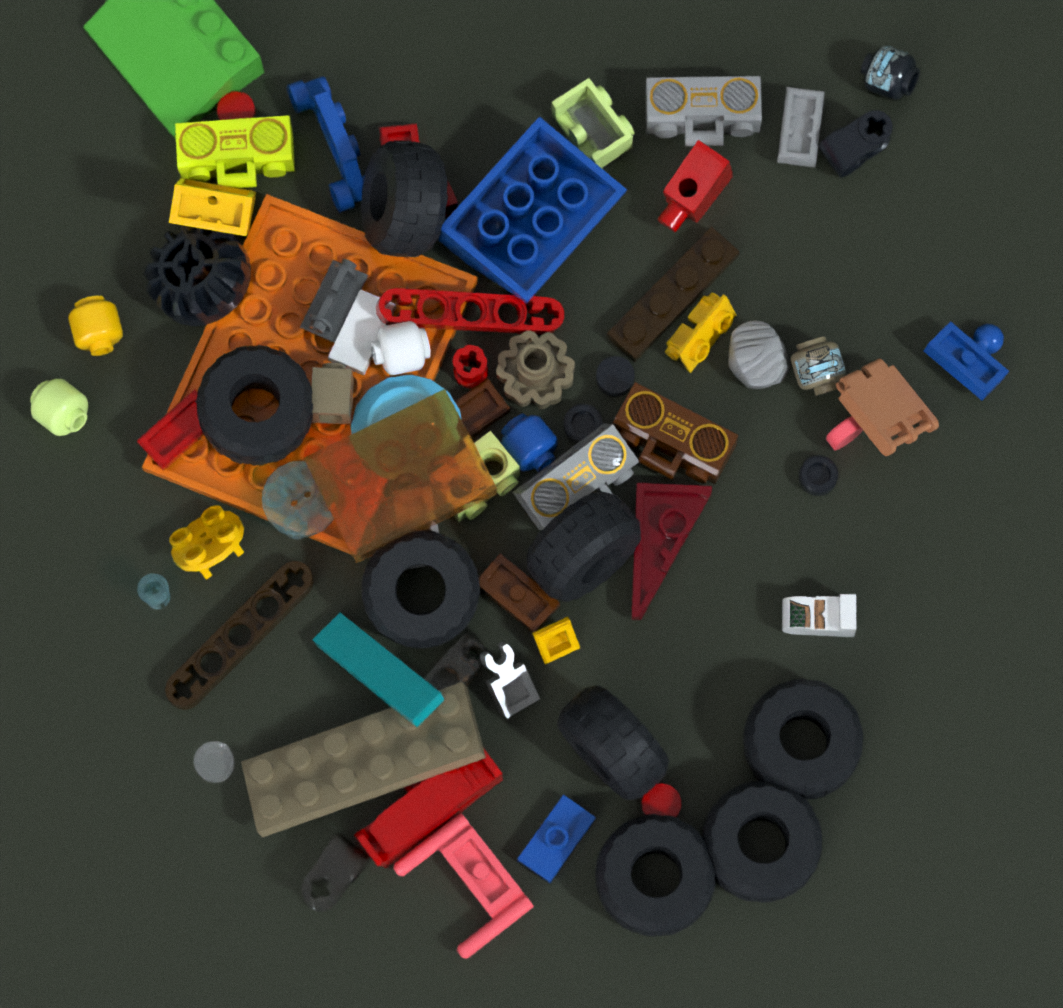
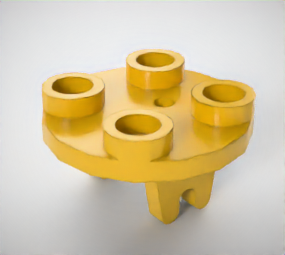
M219 505L210 506L204 510L200 518L191 522L187 527L177 529L172 533L169 542L172 545L171 555L177 567L184 571H199L207 580L212 576L208 568L223 561L233 551L237 557L244 553L239 545L244 533L242 521L238 515L231 511H224Z

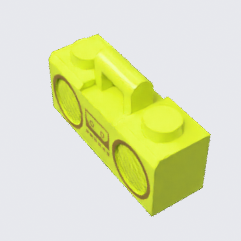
M289 115L175 123L177 166L183 179L207 182L210 180V177H217L218 185L250 188L257 187L256 172L266 177H281L286 172L295 171L293 131ZM247 170L245 173L226 174V172Z

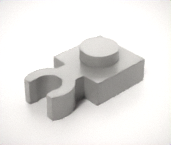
M500 642L497 644L501 651L499 661L494 663L491 655L486 652L480 654V660L483 666L493 671L495 675L485 682L501 716L508 718L536 702L540 697L525 665L518 662L512 666L514 661L513 650L509 645Z

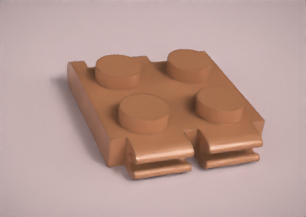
M880 358L863 366L862 370H856L840 378V381L836 383V388L842 394L838 398L839 401L884 456L893 454L896 451V447L903 443H913L917 440L918 435L924 431L932 432L939 427L937 418L894 365L888 367Z

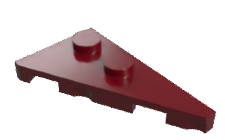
M637 483L635 516L640 522L641 540L634 551L631 620H642L711 497L712 486Z

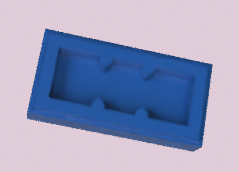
M563 794L517 861L550 884L592 826L596 817Z

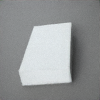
M360 289L328 356L330 362L343 364L347 369H352L356 373L365 375L373 358L371 342L377 341L378 330L386 325L380 321L376 314V303L380 297ZM389 302V304L385 305V309H390L393 315L396 305Z

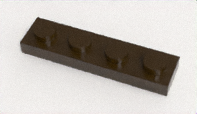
M711 227L607 333V338L631 360L636 362L739 257L740 251Z

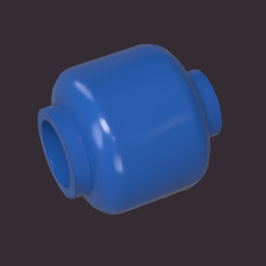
M522 413L514 417L503 427L501 431L503 437L500 443L520 466V471L536 469L537 472H540L555 460L556 457L553 453L557 448L558 440L541 417L537 415L526 416V414Z

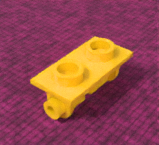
M713 292L708 297L703 296L687 317L690 322L696 325L695 328L692 329L682 323L666 342L668 347L665 353L675 361L680 358L689 373L694 370L698 363L705 360L716 340L732 325L736 313L727 296L723 294L719 297Z

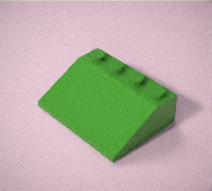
M108 0L83 26L84 30L174 139H176L175 123L200 121L217 108L220 99L230 92H239L264 73L260 55L214 0Z

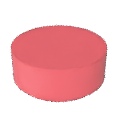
M851 416L833 428L826 436V441L834 451H837L854 440L863 429Z

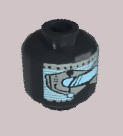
M885 45L880 47L874 54H867L861 66V74L865 75V86L868 91L896 101L904 95L910 96L919 80L920 69L916 67V60L911 54Z

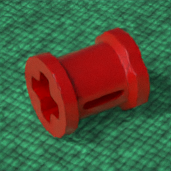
M466 345L464 348L456 351L452 363L455 380L459 385L464 388L473 389L487 379V358L481 348L475 345ZM471 361L477 363V368L473 367L470 373L464 371V366H469Z

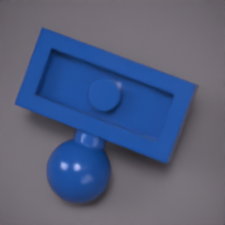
M950 321L924 349L928 356L981 401L1000 384L1009 372L990 355L999 351L1004 342L1002 331L993 324L979 326L975 330L972 340Z

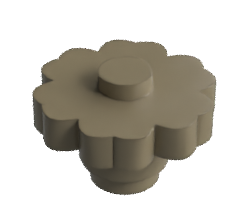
M525 331L521 335L512 337L509 341L510 350L502 351L498 355L496 370L497 379L505 383V396L513 400L520 407H526L533 402L537 408L545 409L550 404L559 403L562 399V389H568L573 385L575 370L574 360L566 356V343L557 339L550 332L543 334L540 338L533 331Z

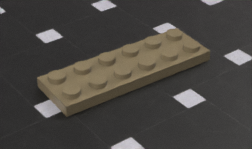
M461 682L439 690L445 700L417 728L391 707L241 761L257 832L262 837L486 758L465 684Z

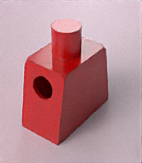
M698 140L665 187L663 194L669 204L657 220L675 233L687 217L698 222L732 179L733 173L730 161ZM688 191H696V194L692 197L683 196Z

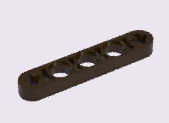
M291 561L284 564L168 679L165 687L166 697L174 707L188 710L198 705L310 593L314 581L309 567L299 561ZM290 572L294 575H298L300 572L304 573L302 576L304 585L301 588L296 585L291 586L285 592L290 600L285 603L280 593L273 588L278 585L282 591L289 584L287 575ZM267 597L275 599L279 604L277 613L269 618L262 617L257 613V604L260 600ZM244 625L250 629L251 637L244 645H234L229 640V633L233 627ZM208 653H217L223 659L222 667L216 673H206L201 668V661ZM194 667L198 675L207 683L201 686L197 680L190 687L193 695L189 699L181 696L177 700L175 697L178 692L175 686L178 683L184 686L188 685L194 679L193 675L189 673Z

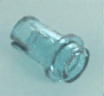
M151 573L145 575L140 580L137 591L143 602L153 609H162L161 603L165 606L168 605L170 601L169 585L163 576ZM153 586L156 588V590L159 589V591L156 594L151 595V593L153 592L151 588Z

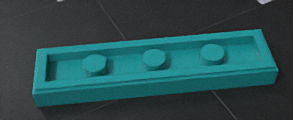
M339 613L313 639L319 649L416 728L445 700L436 688L342 613Z

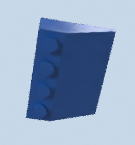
M539 116L442 225L438 240L467 265L520 300L528 303L627 192V189Z

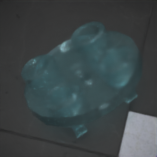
M292 461L278 467L268 477L262 490V507L268 522L279 532L286 534L292 539H301L323 532L334 521L335 516L340 510V492L334 477L323 466L310 461ZM310 492L311 496L306 498L304 494ZM297 501L298 504L296 506H292L291 502Z

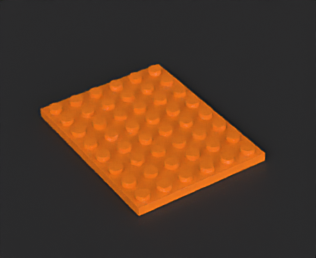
M266 194L243 244L251 264V278L248 289L241 302L232 312L224 318L206 325L167 413L194 389L198 392L203 375L217 358L224 353L243 346H268L269 348L284 352L301 366L312 385V368H322V365L325 363H333L329 361L328 356L334 343L301 329L300 326L333 260L341 263L342 259H347L355 263V270L368 275L362 290L381 297L387 290L394 288L473 293L478 278L423 255L418 257H397L381 254L367 241L365 232ZM392 298L390 302L396 305L392 316L396 317L401 310H412L410 317L415 318V298H412L410 306L397 305V299ZM433 299L424 301L422 306L424 315L429 319H439L443 312L440 303ZM464 302L461 305L460 312L462 316L469 302ZM424 328L429 340L430 358L425 359L424 366L420 370L390 375L384 370L382 364L375 365L372 358L364 376L352 371L354 377L352 419L356 405L369 388L389 377L414 375L434 381L456 330ZM250 389L242 392L235 399L231 408L240 419L259 423L269 419L276 413L279 402L268 391ZM312 422L302 444L295 451H292L282 460L264 465L253 466L251 464H240L231 461L230 458L217 452L205 435L164 471L148 454L142 465L143 471L355 557L358 556L390 483V481L377 476L362 463L353 447L351 424Z

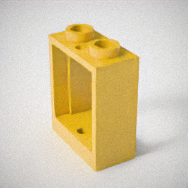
M180 178L174 187L169 223L247 236L251 226L256 191Z

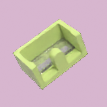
M590 78L551 102L552 117L571 143L599 167L603 168L632 148L634 130L631 124L623 115L619 117L610 107L612 101L606 90L602 86L596 88Z

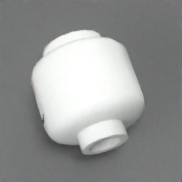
M412 321L380 327L377 341L371 342V351L375 365L382 364L384 370L390 375L420 370L424 366L425 359L430 358V345L426 330L418 328L416 323Z

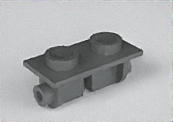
M342 259L341 263L333 260L300 328L335 343L368 275L355 270L356 264L350 260Z

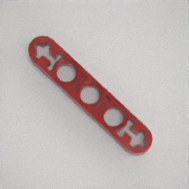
M402 288L389 289L384 292L377 301L375 308L378 318L386 325L412 321L416 323L418 328L521 334L525 331H533L539 335L554 332L561 326L565 316L564 308L560 302L550 297L533 296L528 303H525L514 295ZM392 298L397 299V305L410 306L412 298H415V318L410 317L412 310H401L396 317L392 316V311L385 309V305L389 304ZM433 299L439 302L443 310L442 316L435 320L426 317L422 310L424 301ZM470 301L478 305L481 314L477 321L470 322L462 317L460 308L464 302ZM502 304H510L516 308L518 319L515 323L507 324L500 319L498 310ZM526 305L530 306L528 313L537 314L544 307H547L548 313L554 315L555 318L548 325H544L543 318L531 317L528 320V325H525L524 322L527 316Z

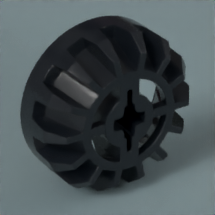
M181 225L182 232L174 234L169 230L163 235L167 242L161 249L155 246L152 248L150 255L154 261L148 264L144 270V275L149 280L146 290L156 305L173 321L188 326L211 324L232 312L243 299L251 278L250 259L245 248L233 234ZM207 244H208V245L210 246V248L212 249L213 257H214V258H212V259H211V254H210V252L207 250ZM184 245V249L176 254L173 261L167 262L176 250ZM173 269L175 275L180 279V287L174 286L168 281L165 270Z

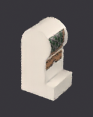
M840 594V597L816 596V598L794 596L784 598L782 600V631L796 635L854 637L856 632V594Z

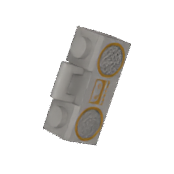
M761 76L646 78V134H655L659 138H672L677 136V134H684L685 130V146H694L698 140L707 146H723V133H731L735 137L751 136L753 132H760L762 121ZM693 129H715L711 131H693Z
M603 423L512 493L538 530L542 531L565 508L574 504L580 498L588 496L597 489L599 492L603 491L612 494L607 485L613 483L614 486L625 482L634 474L631 468L639 461L615 426Z

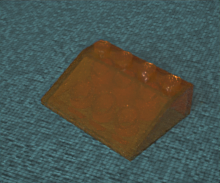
M445 389L304 458L356 564L371 557L379 548L413 531L426 530L497 495V487Z

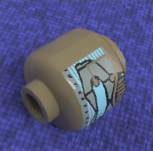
M825 336L796 345L798 351L792 354L791 363L799 387L803 390L814 389L816 396L837 390L836 382L846 375V369L838 345L832 341L827 342Z

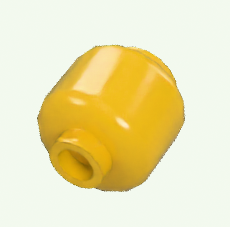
M90 296L77 301L75 308L68 315L75 346L83 351H90L93 356L112 352L114 350L113 345L118 343L123 337L117 307L114 303L106 301L103 296Z

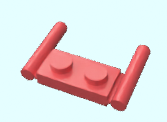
M460 812L394 864V871L399 876H405L437 850L441 852L492 918V920L458 945V954L462 958L467 959L534 906Z

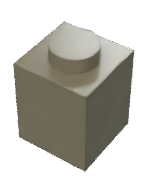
M325 363L322 365V368H312L313 423H352L354 390L352 369H345L346 366L340 363Z

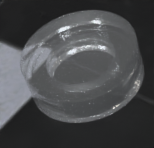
M211 741L203 744L197 750L194 756V766L201 778L208 782L218 783L226 780L232 774L235 759L228 746L221 742Z

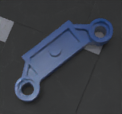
M324 76L305 83L299 80L288 84L287 92L295 112L298 114L313 109L342 176L341 180L329 184V190L336 209L340 213L354 208V203L362 201V187L365 175L361 176L357 163V157L361 154L356 138L353 134L348 136L343 126L346 123V117L340 102L333 103L331 90Z

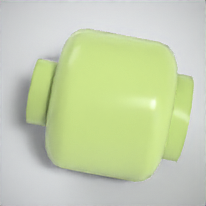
M64 379L46 380L40 383L33 391L30 399L32 417L54 435L64 436L71 432H76L86 423L88 411L87 397Z

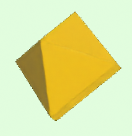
M568 617L532 633L544 664L580 649Z

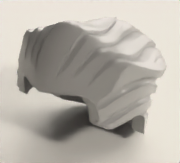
M748 321L733 330L730 339L728 365L738 380L751 389H763L773 384L781 383L790 372V360L788 351L776 331L769 324L762 321Z

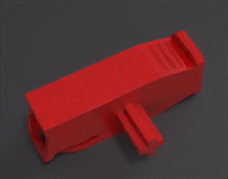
M485 749L486 758L403 787L407 792L406 795L385 809L375 821L354 834L378 867L384 866L385 869L503 781L502 772Z

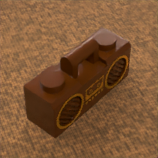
M636 382L613 421V425L629 447L637 448L639 445L644 448L638 463L673 480L681 466L686 469L685 474L689 478L705 484L706 481L716 484L737 445L739 436ZM657 449L674 459L670 462L653 453V450Z

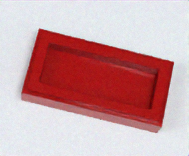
M195 389L137 440L142 449L163 471L204 435L197 416L196 401L198 392Z

